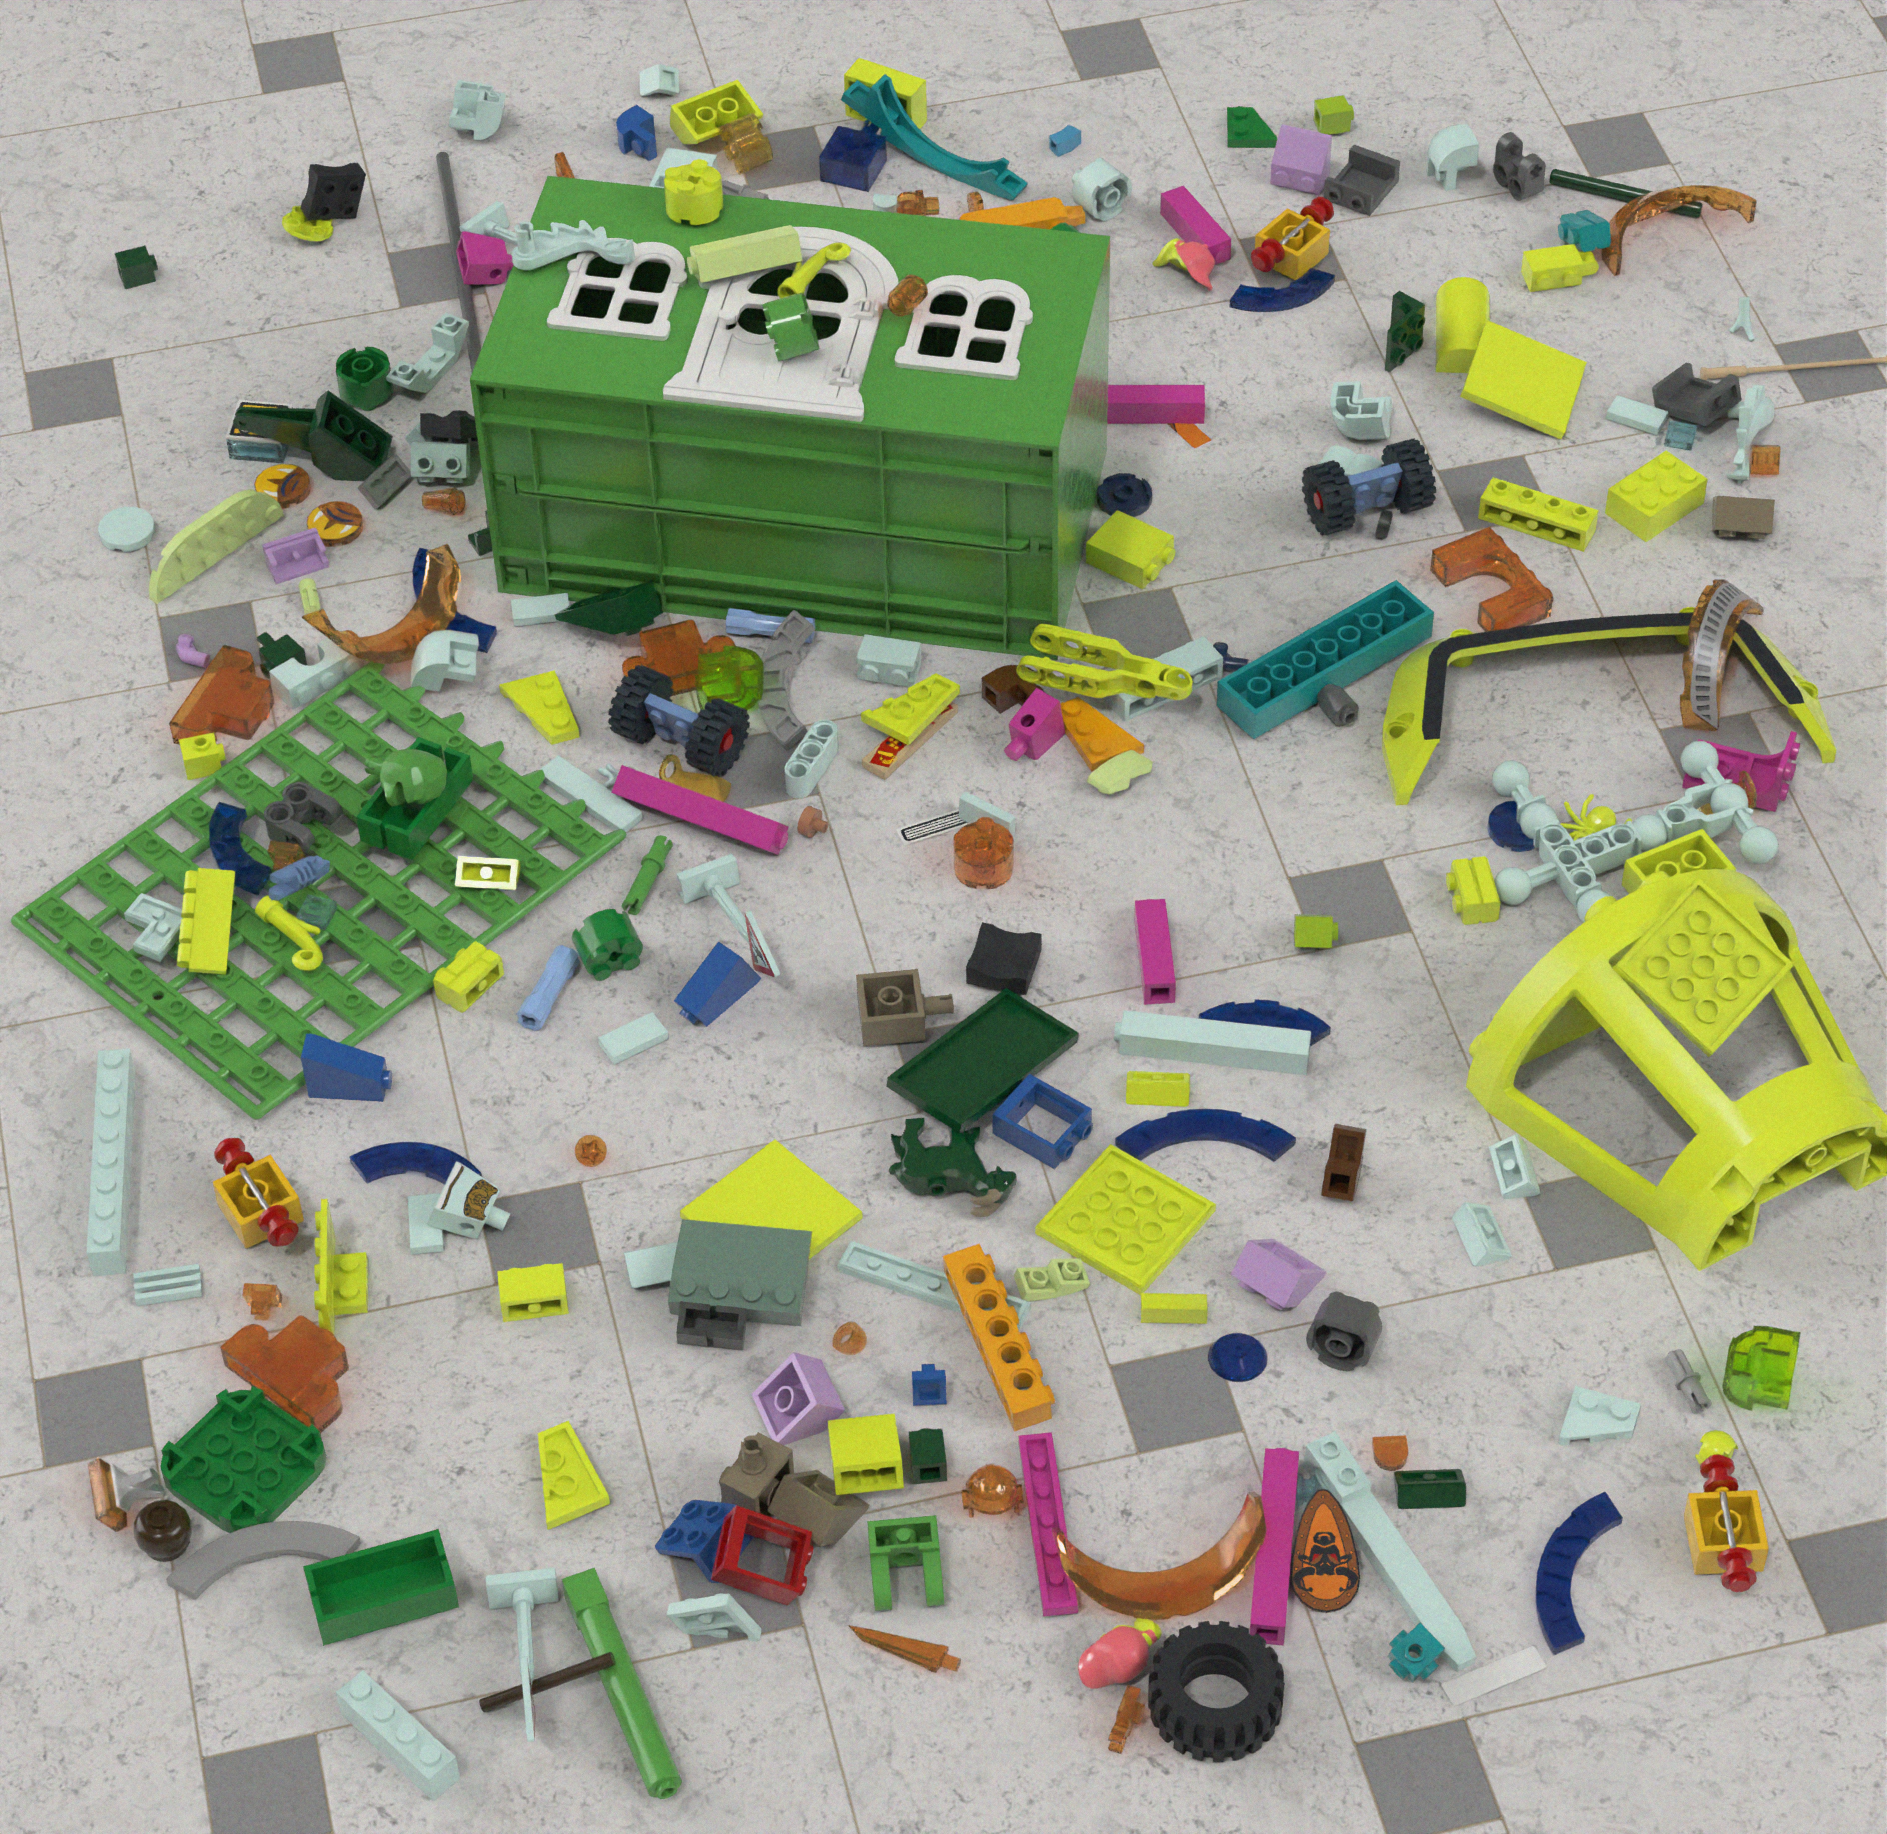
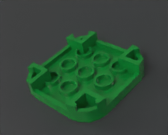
M252 1386L251 1390H237L230 1393L225 1389L216 1395L217 1404L177 1443L173 1444L170 1441L166 1443L161 1450L163 1456L160 1467L165 1486L173 1496L223 1531L232 1533L250 1526L274 1522L319 1477L325 1468L326 1453L320 1431L313 1424L307 1427L266 1399L262 1389Z

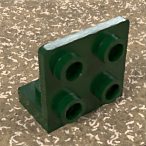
M1401 291L1394 294L1392 298L1391 324L1387 332L1385 370L1388 372L1402 365L1406 358L1422 347L1424 342L1425 304Z

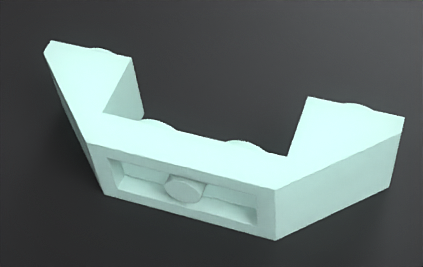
M445 313L431 328L433 346L415 365L400 361L386 376L387 381L410 390L428 393L457 362L469 322Z

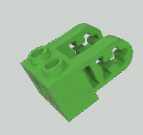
M936 1515L867 1521L875 1611L892 1610L889 1568L923 1565L927 1606L944 1605Z

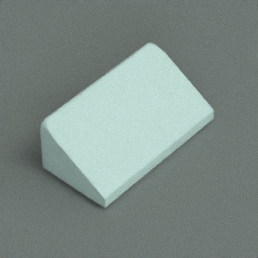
M1518 1134L1489 1146L1499 1187L1504 1199L1541 1194L1527 1144Z
M1464 1202L1454 1213L1452 1220L1474 1266H1483L1510 1259L1512 1257L1511 1252L1490 1206Z
M677 1242L624 1252L631 1288L671 1281Z

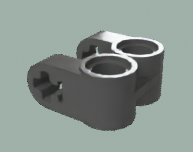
M1508 132L1502 135L1497 142L1493 173L1496 181L1501 186L1508 185L1511 195L1514 199L1520 201L1544 190L1546 164L1534 153L1524 157L1522 155L1523 142L1513 132Z
M295 782L285 787L282 801L273 802L265 808L264 819L270 840L297 853L304 854L315 843V837L302 824L308 823L314 818L326 825H332L343 814V809L331 796L306 783Z

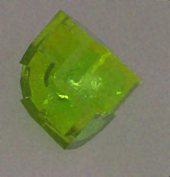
M723 646V652L698 654V675H695V687L700 710H704L705 704L707 702L711 703V700L714 698H720L746 711L754 707L758 699H762L764 690V663L760 656L750 649L738 646Z
M1753 1326V1330L1741 1333L1736 1338L1733 1337L1727 1353L1722 1384L1723 1393L1727 1399L1738 1407L1752 1411L1753 1403L1787 1410L1801 1332L1769 1326Z

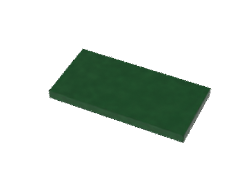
M1005 988L888 1076L886 1087L960 1134L1008 1097L1029 1074L1035 1076L1076 1044L1079 1033Z

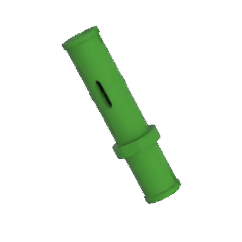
M656 836L649 853L641 860L642 867L621 905L624 911L630 905L628 914H639L657 875L665 868L664 861L673 847L670 839L666 845L664 844L667 839L666 836Z

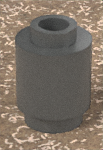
M1328 684L1320 690L1317 696L1319 707L1337 726L1349 725L1356 719L1359 706L1342 687Z

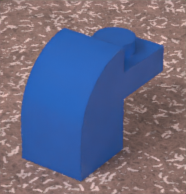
M634 105L623 112L617 119L618 146L624 155L633 150L636 154L651 161L657 157L654 116L638 105Z

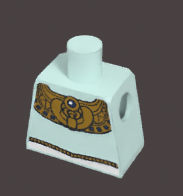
M456 1161L427 1224L475 1239L478 1238L485 1223L503 1231L510 1213L493 1206L500 1191L497 1186Z

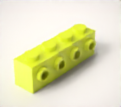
M1493 477L1480 498L1478 519L1584 552L1596 531L1599 510Z

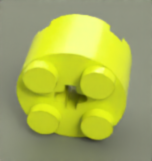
M697 159L692 161L691 164L670 167L665 170L666 213L670 219L681 223V219L690 220V225H701L714 221L720 216L719 211L723 210L724 207L722 177L719 171L708 166L706 160Z

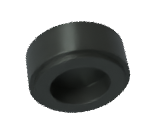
M1382 509L1375 537L1387 538L1393 517L1392 511Z

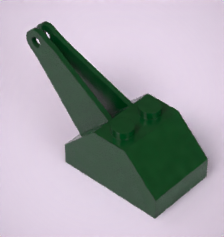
M329 390L318 398L315 409L244 406L236 410L233 420L235 427L240 430L252 432L310 452L315 467L332 479L341 481H365L388 459L393 438L391 434Z

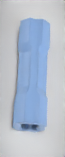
M729 608L726 616V633L772 636L786 617L761 615L750 610ZM804 617L815 628V618ZM815 631L805 640V643H812Z
M563 945L557 946L546 963L542 976L516 1014L518 1016V1023L524 1028L534 1031L542 1028L565 982L571 978L580 963L578 959L579 954L574 949Z

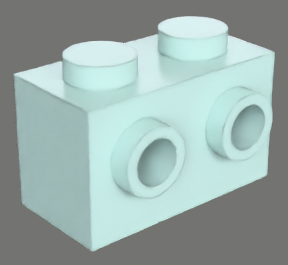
M421 441L411 443V477H418V482H435V477L446 478L447 483H463V478L470 476V443Z

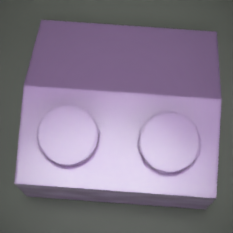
M1282 124L1271 163L1270 184L1320 195L1324 188L1325 179L1330 174L1332 135Z
M1275 1239L1248 1240L1231 1275L1240 1280L1239 1285L1242 1288L1253 1293L1258 1291L1266 1296L1265 1301L1269 1305L1282 1310L1283 1308L1297 1307L1324 1278L1327 1271Z
M793 1352L751 1394L771 1439L782 1445L824 1432L828 1428L827 1420H835L845 1411L822 1360Z

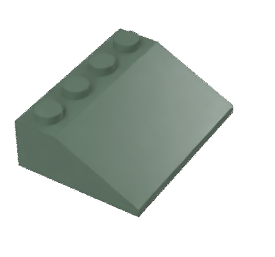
M682 1219L668 1297L670 1314L679 1315L680 1301L710 1304L711 1318H716V1307L721 1305L746 1308L747 1321L801 1326L812 1231Z

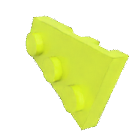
M555 670L499 684L500 693L505 698H509L514 703L515 708L531 720L532 726L551 745L580 738L578 726Z
M935 673L907 688V693L896 699L890 697L882 701L883 706L873 711L870 709L865 710L861 713V721L910 745L960 694V685Z
M569 1421L537 1433L547 1530L610 1504L609 1495Z

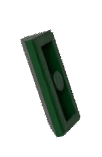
M1460 1469L1394 1472L1396 1501L1399 1509L1453 1508L1466 1505V1482Z

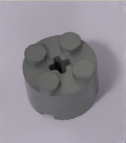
M1341 1292L1330 1293L1329 1297L1321 1303L1306 1336L1308 1348L1310 1351L1314 1348L1319 1354L1318 1360L1331 1368L1341 1371H1353L1355 1366L1362 1365L1364 1367L1368 1363L1382 1332V1322L1378 1315L1380 1312L1379 1308L1372 1302H1364L1358 1298L1344 1295Z

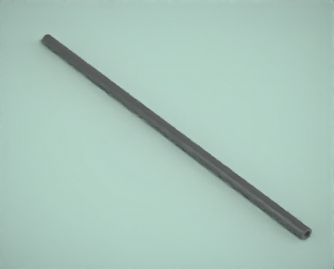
M439 152L436 155L462 318L469 322L465 336L471 372H473L481 351L471 285L463 283L456 254L462 232L459 228L460 220L449 155L446 152Z

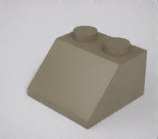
M1715 496L1713 497L1712 530L1719 531V536L1736 537V532L1748 533L1747 538L1764 539L1765 534H1772L1775 500Z
M813 1470L784 1475L767 1511L775 1515L778 1520L812 1531L810 1545L821 1547L837 1543L863 1516L870 1505L854 1494L836 1495L834 1481L820 1471Z

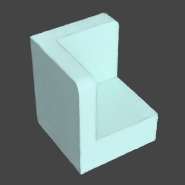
M657 64L639 72L641 96L646 97L656 92L672 96L679 93L678 68Z

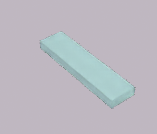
M559 755L540 769L545 774L544 783L570 801L583 799L586 804L585 811L614 831L623 829L627 833L643 820V814L640 810L618 795L611 793L612 791Z

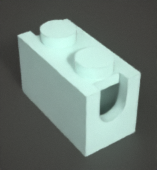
M864 634L856 658L857 664H860L857 679L907 687L913 686L921 666V643Z

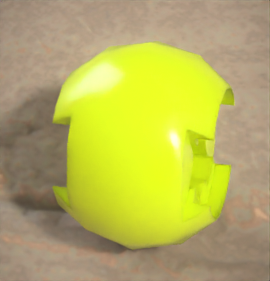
M1720 1430L1709 1431L1700 1439L1699 1442L1703 1444L1699 1454H1695V1458L1700 1465L1709 1456L1716 1454L1731 1459L1734 1449L1738 1450V1445L1727 1432Z

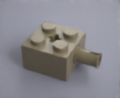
M918 969L856 975L863 1046L925 1041V1019L927 1015L954 1014L952 994L924 997V994L921 993Z
M759 1432L755 1436L745 1437L744 1442L741 1441L738 1459L731 1467H726L720 1476L721 1503L737 1504L740 1507L773 1518L774 1515L767 1510L784 1475L794 1474L792 1449Z

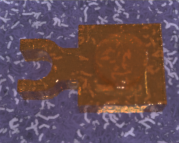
M1130 1685L1126 1687L1116 1714V1722L1108 1738V1741H1111L1108 1747L1109 1751L1122 1754L1127 1737L1130 1736L1134 1724L1140 1725L1145 1704L1141 1703L1140 1688Z

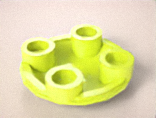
M293 206L291 212L282 218L283 228L299 239L323 241L333 235L332 219L308 220L300 209L301 206Z

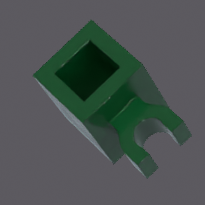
M267 632L257 637V641L262 644V647L259 648L260 669L266 678L270 679V670L291 658H294L302 665H307L304 648L288 634L276 641Z

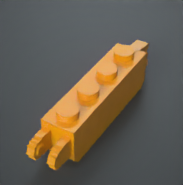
M1052 197L964 213L959 220L1051 229L1059 223H1067L1072 226L1085 224V212L1081 205L1064 206L1061 199Z

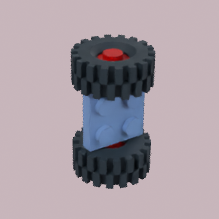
M1412 438L1387 445L1382 451L1381 460L1384 464L1381 467L1350 476L1344 475L1345 470L1335 460L1305 468L1306 470L1303 471L1304 476L1302 477V483L1304 484L1302 492L1305 494L1303 499L1308 507L1306 509L1307 513L1311 516L1310 521L1312 524H1315L1317 532H1320L1322 536L1353 528V524L1356 521L1354 515L1376 506L1385 507L1391 502H1395L1396 509L1404 514L1432 506L1434 504L1433 501L1436 499L1434 495L1436 493V487L1434 486L1436 480L1432 474L1433 466L1429 464L1428 453L1425 454V448L1423 445H1420V441Z
M637 665L635 669H630L628 677L624 676L622 678V684L617 686L615 690L617 694L611 700L613 706L609 709L608 713L611 716L608 719L611 731L639 744H644V741L649 742L651 735L655 736L656 734L665 740H670L671 738L680 742L687 749L685 758L687 759V764L717 778L727 774V769H731L733 762L738 761L740 757L739 752L745 747V744H743L744 740L748 738L749 733L746 730L750 728V722H748L750 717L747 711L720 698H714L711 700V703L707 702L705 709H701L697 714L672 703L673 700L670 697L674 694V689L671 688L673 682L669 676L643 665Z

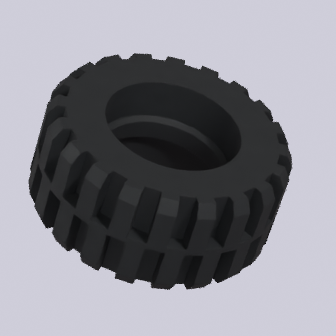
M1209 1621L1198 1622V1627L1196 1628L1188 1625L1179 1629L1178 1637L1175 1634L1170 1635L1164 1641L1163 1648L1157 1649L1149 1671L1148 1708L1151 1710L1150 1718L1154 1727L1159 1728V1735L1165 1742H1174L1173 1749L1181 1754H1185L1188 1751L1192 1753L1193 1759L1203 1761L1204 1757L1213 1758V1762H1224L1226 1757H1231L1232 1761L1244 1758V1752L1249 1751L1250 1754L1255 1753L1262 1748V1741L1267 1742L1274 1735L1275 1727L1279 1725L1282 1716L1285 1683L1283 1682V1667L1278 1662L1277 1653L1270 1646L1266 1648V1640L1256 1633L1252 1636L1249 1634V1628L1238 1625L1237 1628L1229 1626L1230 1622L1219 1621V1625H1210ZM1217 1674L1230 1677L1239 1682L1247 1690L1248 1695L1241 1702L1233 1706L1210 1708L1192 1700L1186 1694L1184 1688L1198 1677Z

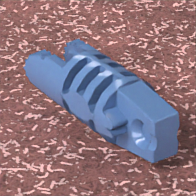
M317 855L309 856L270 874V880L277 885L269 889V898L274 901L280 900L315 883L329 872L330 861L324 860Z

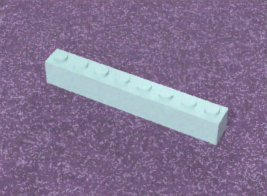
M130 1048L98 1051L87 1256L93 1276L126 1274L136 1076Z

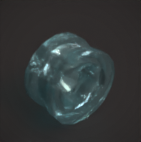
M1298 1475L1297 1505L1302 1506L1303 1503H1308L1316 1492L1315 1475H1311L1309 1479Z

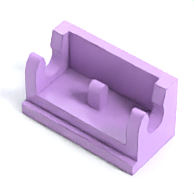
M316 527L262 544L266 566L276 584L329 567V561L324 553L326 549Z

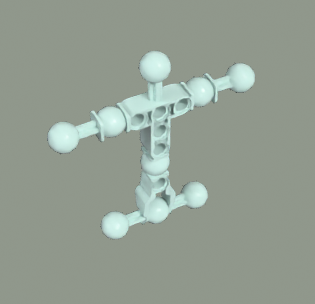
M1694 741L1687 745L1680 759L1683 770L1689 776L1702 778L1705 784L1686 789L1683 798L1670 803L1663 810H1656V816L1651 814L1641 815L1633 823L1627 821L1626 824H1617L1573 841L1567 830L1560 825L1555 810L1545 804L1546 798L1544 795L1533 797L1527 788L1530 783L1528 769L1522 763L1513 760L1504 761L1496 767L1492 775L1495 790L1502 796L1513 798L1516 802V821L1520 824L1522 832L1528 838L1534 839L1533 845L1535 848H1539L1540 858L1544 862L1543 865L1528 871L1517 867H1507L1498 872L1494 882L1499 900L1510 905L1520 904L1528 898L1533 887L1555 879L1568 901L1574 905L1579 920L1583 923L1585 922L1584 918L1588 909L1599 899L1610 896L1607 892L1601 891L1602 885L1600 882H1596V875L1625 864V860L1641 854V851H1649L1700 829H1703L1712 838L1731 829L1733 824L1742 836L1739 844L1742 856L1749 862L1755 864L1769 862L1776 855L1779 844L1774 832L1769 828L1757 826L1751 818L1754 810L1748 808L1749 801L1746 791L1739 785L1733 784L1732 779L1725 780L1717 769L1719 757L1716 748L1705 741ZM1710 803L1714 814L1705 815L1697 809Z

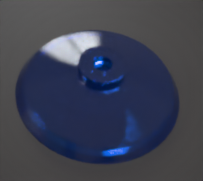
M1231 1333L1218 1338L1211 1345L1208 1352V1362L1211 1369L1219 1377L1232 1382H1246L1258 1377L1266 1368L1268 1361L1267 1352L1262 1343L1256 1338L1243 1333Z

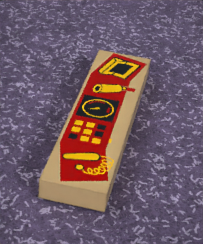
M951 702L910 745L888 735L862 759V767L886 780L958 713V705Z

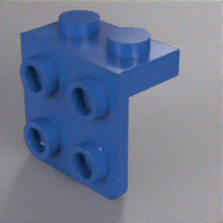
M691 1500L682 1507L680 1514L670 1527L664 1530L661 1538L655 1545V1549L659 1554L693 1558L709 1582L719 1583L711 1580L723 1520L737 1504ZM744 1533L740 1555L754 1536Z

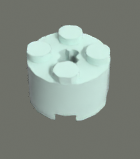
M1100 157L1083 170L1076 171L1072 177V182L1074 183L1072 190L1073 201L1079 206L1081 205L1094 218H1100L1102 221L1110 220L1123 210L1120 205L1123 203L1126 195L1129 198L1131 196V180Z

